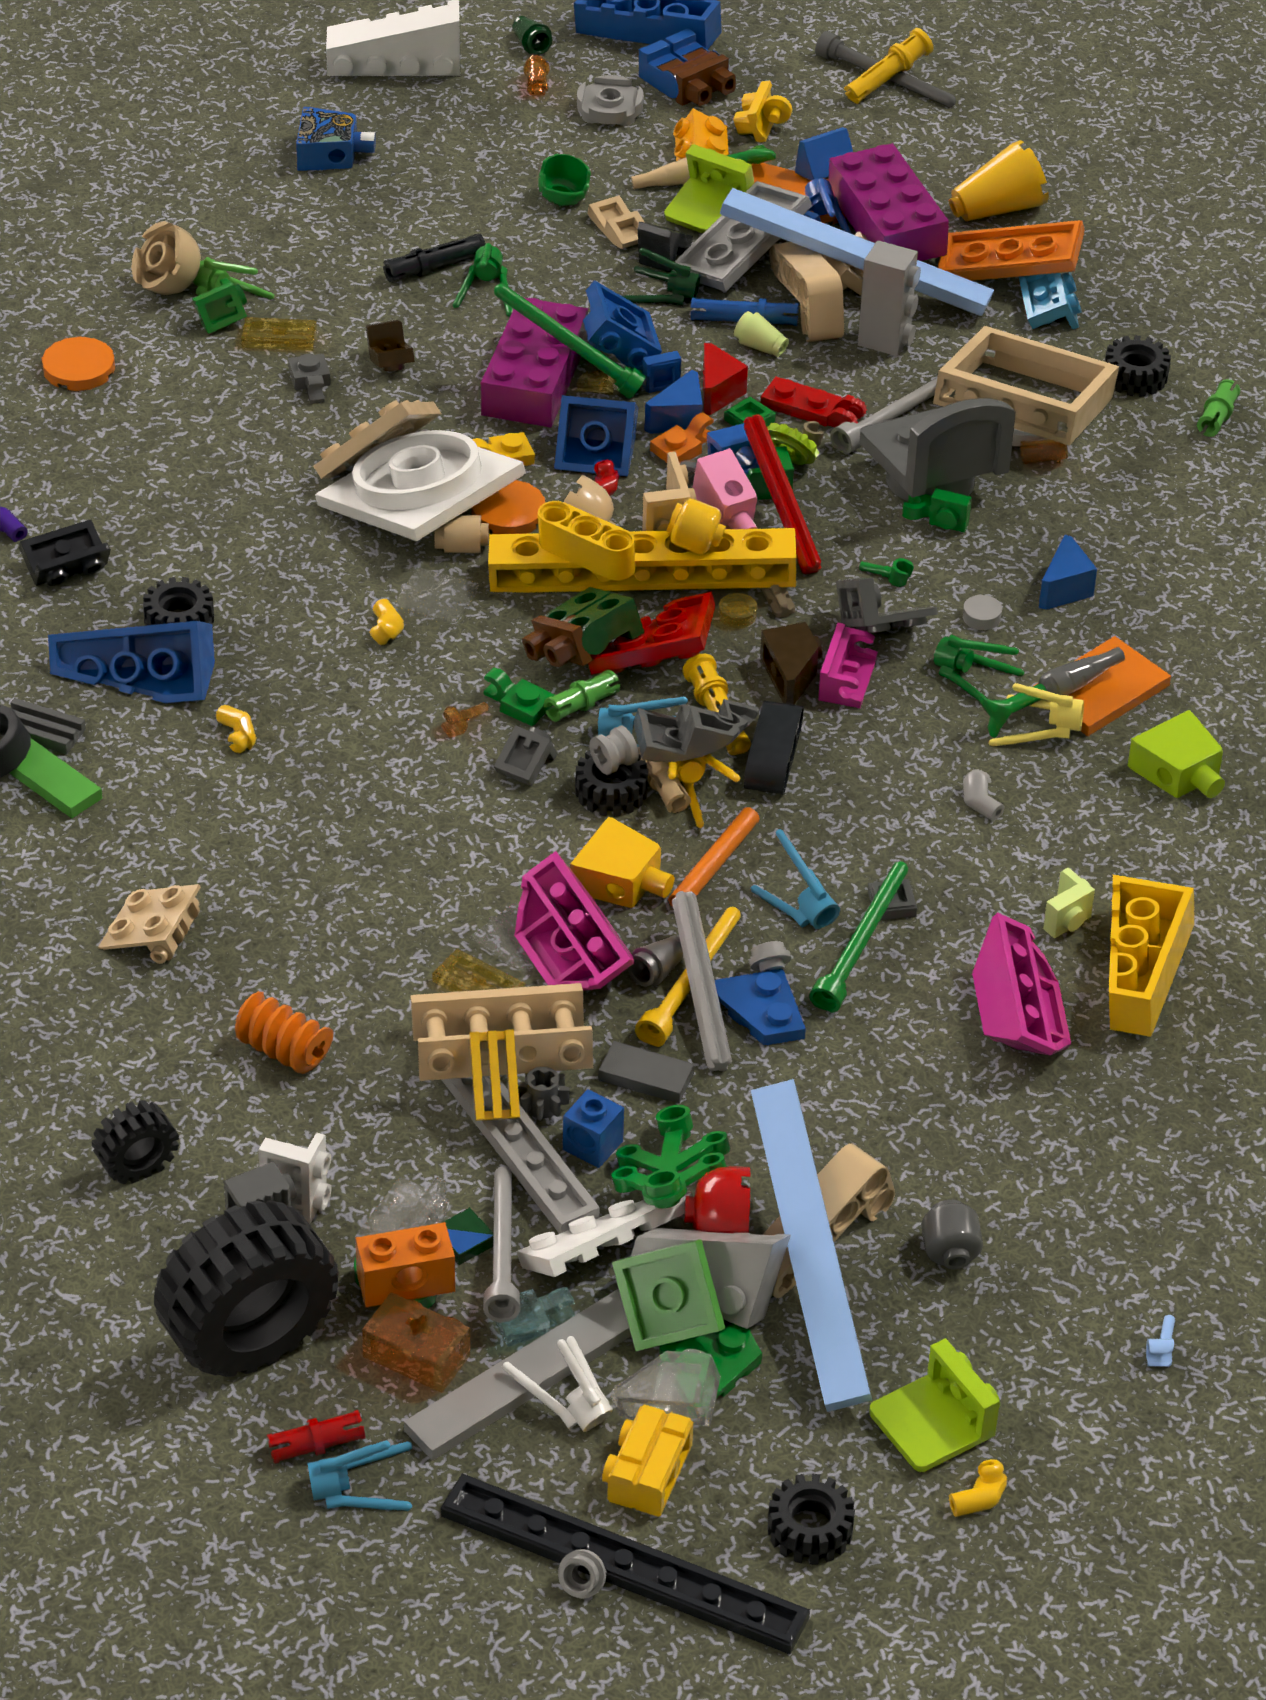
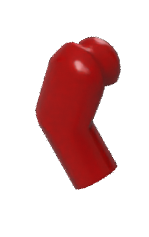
M602 460L594 466V471L597 474L595 482L602 486L611 496L618 488L619 474L618 470H614V464L611 460Z

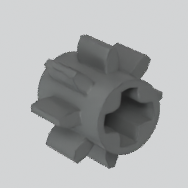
M536 1067L529 1073H525V1082H518L520 1106L526 1113L528 1112L536 1117L537 1120L549 1118L553 1115L559 1117L561 1105H567L570 1102V1088L565 1086V1075L563 1073L558 1074L552 1068Z

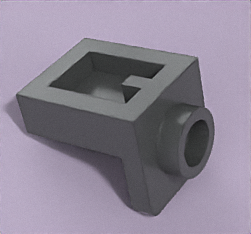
M515 725L494 768L497 773L532 787L546 759L555 760L558 753L551 742V737L544 731L535 727H530L529 730Z

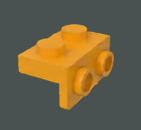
M693 108L686 118H681L677 122L673 132L675 136L674 155L676 156V161L686 158V152L692 144L706 149H713L723 155H729L727 125L715 116L709 117Z

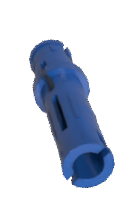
M692 297L691 308L706 309V311L692 310L691 321L738 322L742 315L749 311L753 314L758 312L770 324L798 325V316L784 315L783 313H798L799 303H767V299H759V302L696 299Z

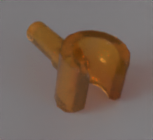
M483 702L461 711L454 706H449L443 713L447 722H443L441 727L450 738L464 734L468 727L466 721L488 711V704Z

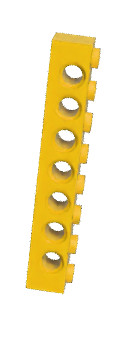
M795 528L725 529L718 548L711 545L709 550L703 555H698L674 545L671 541L672 533L667 531H629L633 534L635 541V573L625 580L607 579L544 550L539 544V533L489 534L488 569L490 592H581L589 587L604 591L771 588L772 585L796 587Z

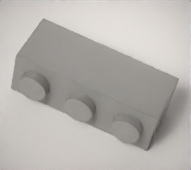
M877 240L864 259L858 346L898 357L905 345L910 346L912 344L916 331V326L912 325V317L918 305V297L914 296V290L921 274V268L917 266L918 251Z

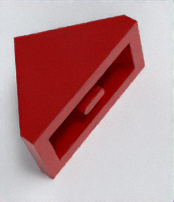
M704 343L703 412L707 415H712L747 393L748 366L712 343Z

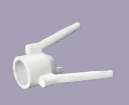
M569 1336L566 1341L560 1339L557 1342L558 1348L579 1384V1387L566 1397L567 1402L570 1404L568 1408H565L510 1362L503 1363V1369L560 1416L568 1429L578 1424L583 1432H587L605 1421L614 1411L600 1390L583 1352L573 1336Z

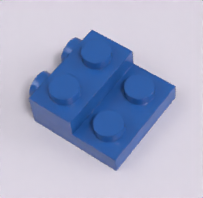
M594 280L586 289L591 311L583 319L588 342L599 351L614 354L623 365L631 368L635 367L637 370L643 371V357L662 353L650 312Z

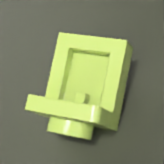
M1070 868L1060 872L1058 894L1048 900L1046 904L1043 929L1053 938L1067 931L1073 932L1077 930L1085 920L1091 918L1095 889L1091 887L1088 881L1080 878Z

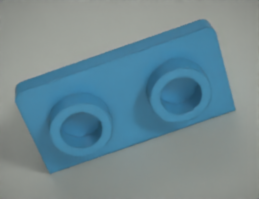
M1070 272L1019 276L1026 315L1032 329L1044 324H1050L1066 316L1072 329L1079 327L1077 314L1081 313L1082 310L1075 293H1073L1077 291Z

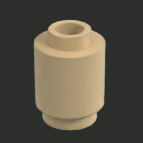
M459 515L435 530V549H444V553H481V546H488L489 523H481V515Z

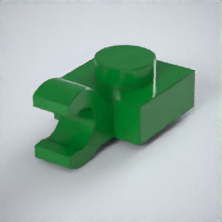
M935 488L932 496L924 494L911 497L908 495V503L904 502L902 516L909 520L929 517V524L965 533L969 525L972 497Z
M495 667L484 676V680L491 684L484 690L483 694L500 702V712L532 727L546 713L545 711L553 706L544 707V700L555 696V694L525 679H521L515 685L503 670Z

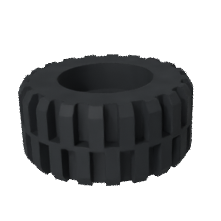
M252 1201L247 1202L246 1207L233 1206L224 1210L225 1214L217 1218L212 1216L202 1223V1228L195 1233L191 1231L182 1239V1246L178 1250L173 1249L166 1259L167 1267L159 1272L157 1287H155L154 1292L156 1315L187 1361L202 1372L215 1376L232 1377L236 1376L237 1372L244 1374L255 1372L259 1366L264 1364L270 1366L279 1361V1357L287 1351L291 1353L300 1346L299 1342L305 1336H311L318 1328V1321L321 1318H326L331 1309L330 1300L336 1298L338 1290V1266L334 1261L333 1255L302 1214L294 1207L287 1206L284 1203L267 1201L265 1204V1202Z

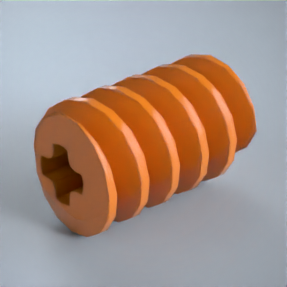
M260 991L252 994L239 1009L235 1024L236 1037L240 1042L250 1044L253 1049L264 1052L269 1058L277 1059L284 1066H291L295 1072L300 1074L311 1071L325 1058L331 1047L334 1034L333 1030L329 1027L320 1029L319 1022L314 1019L306 1022V1016L302 1012L293 1014V1010L289 1005L279 1007V1002L274 997H269L265 1000L264 992Z

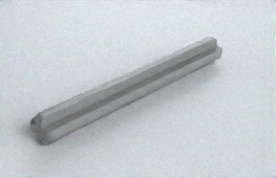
M680 891L676 893L672 904L706 1064L711 1071H725L728 1069V1065L731 1064L732 1058L696 895L692 891L686 893Z

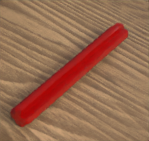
M759 414L747 417L744 420V430L784 528H795L796 559L800 569L805 575L818 572L821 569V559L764 419Z

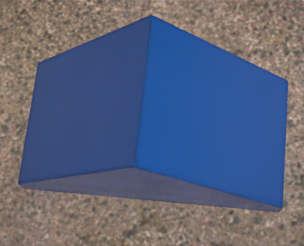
M694 370L689 371L645 403L644 431L650 434L664 433L676 425L685 430L691 420L697 414L702 413L703 404L698 372Z
M1064 535L1042 579L1039 608L1047 610L1094 596L1097 568L1072 536Z

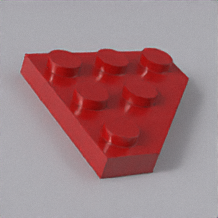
M712 592L675 599L664 605V611L659 613L652 621L649 616L642 617L641 622L645 633L633 640L619 636L614 642L609 643L602 653L597 655L590 654L592 661L588 665L591 675L602 673L605 670H612L617 674L629 666L640 664L642 667H651L659 664L666 658L678 656L680 659H687L698 655L705 649L716 606Z

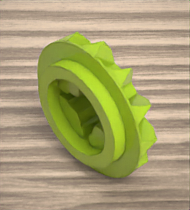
M771 423L767 427L775 447L787 446L792 463L803 465L815 462L819 451L816 448L815 442L808 439L807 434H802L797 428H790L786 424Z

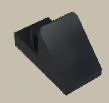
M640 221L637 228L638 252L641 248H645L675 262L678 248L688 249L693 240V235ZM639 252L640 264L669 273L672 271V269L641 255Z

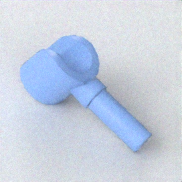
M1166 1315L1164 1317L1160 1339H1147V1366L1169 1367L1172 1365L1174 1316Z

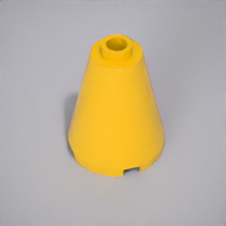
M1022 140L1011 143L955 187L951 192L952 198L949 199V205L955 217H962L965 221L1034 208L1047 203L1049 192L1043 194L1041 187L1047 181L1034 152L1030 148L1023 150L1021 148V145L1024 143Z

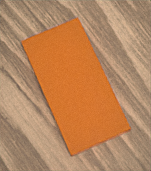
M1083 221L948 233L947 255L940 256L937 268L971 281L1073 272L1076 268L1085 232Z

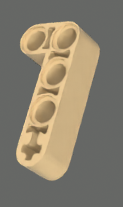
M792 242L773 244L769 251L771 268L778 280L800 302L803 335L807 334L809 340L806 341L815 342L842 338L844 335L843 287L838 272L818 252Z
M854 1144L844 1146L817 1174L834 1242L859 1214L870 1221H875L877 1218L874 1216L881 1210L886 1212L895 1197V1189L888 1168ZM780 1216L763 1235L784 1234ZM788 1247L772 1296L775 1298H781L796 1285Z

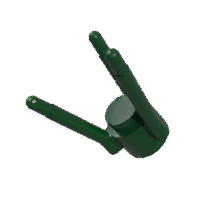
M641 248L639 250L641 255L674 271L667 274L640 266H635L634 271L668 282L667 292L673 294L622 296L633 303H674L683 306L684 300L691 301L692 297H696L701 275L691 272V267L680 265L655 252Z

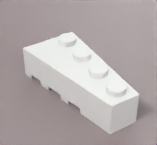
M459 0L448 1V5L435 8L432 5L419 7L417 12L400 15L399 12L386 14V18L371 21L367 18L327 27V76H460Z

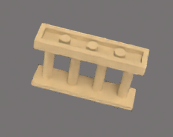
M581 983L411 995L413 1040L418 1041L420 1081L472 1077L469 1034L470 1032L494 1030L505 1031L514 1029L517 1074L529 1073L536 1067H549L555 1071L593 1068L592 1026H584L583 989ZM505 1040L497 1041L499 1074L507 1075ZM480 1042L482 1076H490L488 1042Z

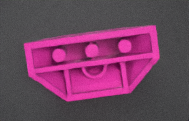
M557 851L553 852L522 876L521 888L523 892L518 905L514 936L547 985L581 983L583 991L601 989L634 964L632 954Z
M997 912L991 919L972 972L984 1035L993 1041L1002 1042L1023 1051L1053 1055L1065 1050L1071 1045V1039L1059 982L1045 955L1033 942L1036 938L1031 928Z

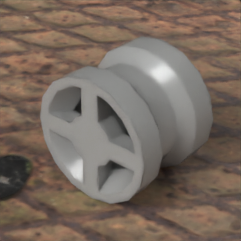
M622 725L611 729L610 734L607 736L601 734L590 740V752L594 763L606 775L616 772L621 764L628 766L639 759L636 741L631 732Z

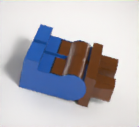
M689 28L666 37L665 41L659 40L639 49V77L668 97L676 98V102L681 106L693 102L700 107L709 103L713 92L718 90L727 95L736 89V76L728 70L729 58L723 54L719 55L714 50L709 51L697 43L696 33Z

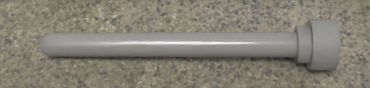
M937 378L859 423L844 422L833 428L830 433L833 447L845 455L858 449L861 446L859 441L860 429L862 427L895 419L935 395Z
M505 1166L497 1168L494 1173L493 1283L485 1290L483 1299L485 1315L490 1320L501 1323L515 1319L520 1312V1293L511 1283L512 1173Z

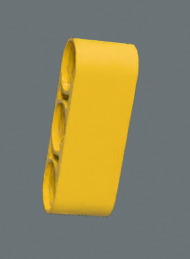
M550 501L540 506L538 509V530L541 548L607 579L625 580L635 573V541L633 534L628 530L565 502Z

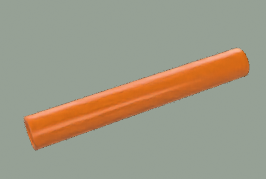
M750 807L742 809L668 898L669 904L672 907V900L676 897V893L692 891L696 896L700 893L759 822V815L754 809Z

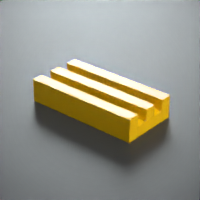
M514 1029L470 1032L475 1121L520 1118ZM504 1040L510 1107L508 1110H502L497 1041ZM480 1042H488L493 1111H484Z

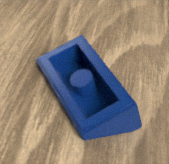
M842 127L800 141L795 173L809 180L829 177V158L853 152L847 129Z

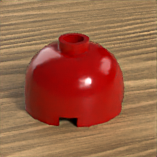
M719 1167L707 1172L698 1181L694 1196H685L684 1223H693L694 1230L705 1232L749 1233L750 1188H748V1185H741V1176L751 1177L750 1167Z

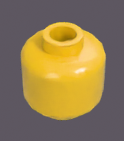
M690 498L683 505L677 503L666 531L672 533L671 541L674 545L698 555H703L709 550L711 545L718 548L726 526L720 524L721 512L718 508Z

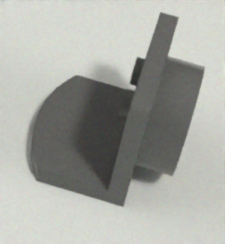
M976 398L963 400L944 407L862 427L860 429L859 443L886 470V483L889 489L906 501H908V495L911 497L924 494L932 496L935 488L969 496L974 490L975 476L990 472L997 476L1009 472L1016 411L1008 403L996 399Z

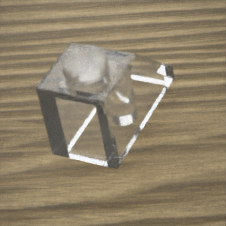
M686 1349L682 1352L665 1351L612 1388L610 1397L621 1419L634 1421L640 1406L645 1404L662 1409L666 1414L672 1412L691 1418L693 1425L710 1426L721 1377L711 1354H706L697 1349Z

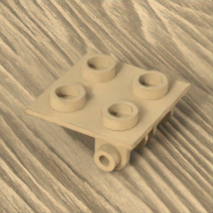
M174 885L168 888L133 891L127 897L114 922L109 926L108 932L98 948L107 950L147 945L151 952L150 957L154 962L163 964L166 960L170 961L175 954L178 944L183 941L192 922L200 912L199 901L195 898L201 888L200 885Z

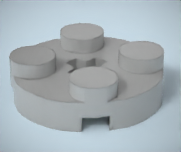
M616 75L598 76L594 78L593 84L586 86V82H584L577 90V109L582 114V119L587 123L628 126L633 124L635 118L643 111V89L639 86L637 90L632 86V80L626 77Z

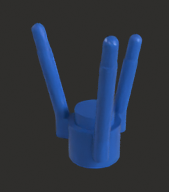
M817 178L808 182L804 190L805 195L809 196L812 204L808 211H813L819 215L828 214L830 217L835 216L842 231L852 234L839 207L838 199L834 197L831 183L823 178Z

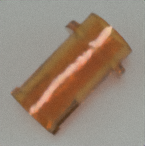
M534 55L529 57L523 65V71L527 76V91L530 95H545V91H548L547 75L550 71L548 61L542 56Z
M1050 439L1020 441L1021 457H1023V464L1055 460L1056 464H1058L1062 459L1068 458L1066 444Z

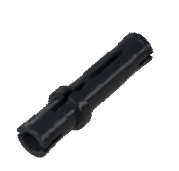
M477 233L428 249H412L409 254L384 260V274L389 282L417 274L421 277L427 275L430 270L475 258L477 250L486 243L483 236Z

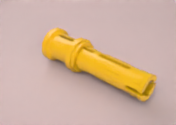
M915 28L903 42L893 44L888 51V55L844 87V90L847 91L845 92L847 98L856 104L860 103L861 100L883 85L896 73L910 70L917 59L923 55H930L934 48L929 36L922 29Z
M704 653L691 657L683 666L684 678L692 683L694 697L700 705L705 706L707 710L719 712L720 709L716 705H722L723 699L729 700L727 697L729 688L726 680L718 675L716 671L717 663L712 655ZM698 666H701L703 670L702 674L699 673L697 669ZM712 688L713 693H710L708 689ZM743 730L732 743L726 746V749L730 755L745 753L751 747V741Z

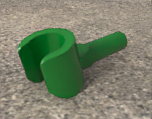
M904 558L893 561L892 567L861 561L859 566L861 571L887 577L889 582L897 587L906 585L914 569L913 563Z

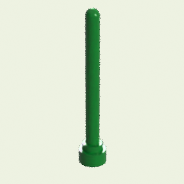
M505 284L495 286L494 294L496 297L614 379L613 384L618 387L617 391L626 398L631 399L641 387L646 375L635 367L630 369L625 366L622 368Z
M898 861L893 864L832 972L818 978L809 993L810 1001L815 1007L832 1013L840 1009L847 997L845 981L908 873V866L905 862Z

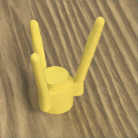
M1015 683L1012 686L1014 691L1043 699L1030 705V707L1050 710L1049 724L1056 725V729L994 738L989 740V745H1010L1055 737L1070 739L1071 730L1081 731L1084 700L1073 699V696L1058 695Z

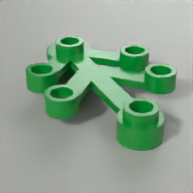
M685 1105L668 1106L656 1114L659 1133L664 1137L661 1157L642 1150L641 1146L637 1144L625 1145L616 1151L619 1168L611 1174L615 1191L627 1193L637 1189L642 1191L643 1199L647 1204L655 1205V1207L660 1209L670 1208L677 1205L681 1198L685 1196L688 1185L702 1178L709 1171L719 1167H727L724 1155L730 1152L731 1147L728 1135L724 1131L710 1132L703 1136L701 1141L681 1152L682 1142L691 1136L693 1128L690 1109ZM698 1160L697 1164L691 1166L690 1168L684 1170L681 1173H678L680 1170L684 1169L685 1167L689 1166L690 1164ZM641 1167L653 1173L647 1176L638 1173L637 1169Z

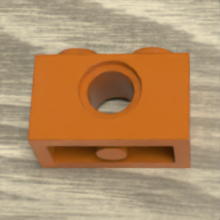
M445 1222L355 1238L357 1276L365 1307L455 1292V1255Z

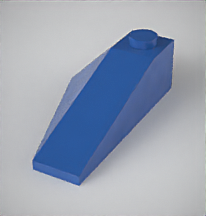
M190 621L48 635L50 674L92 685L101 683L117 687L120 692L133 694V692L152 696V700L163 703L200 701L206 698L215 664L212 624Z

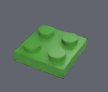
M701 1239L612 1262L635 1351L725 1329Z

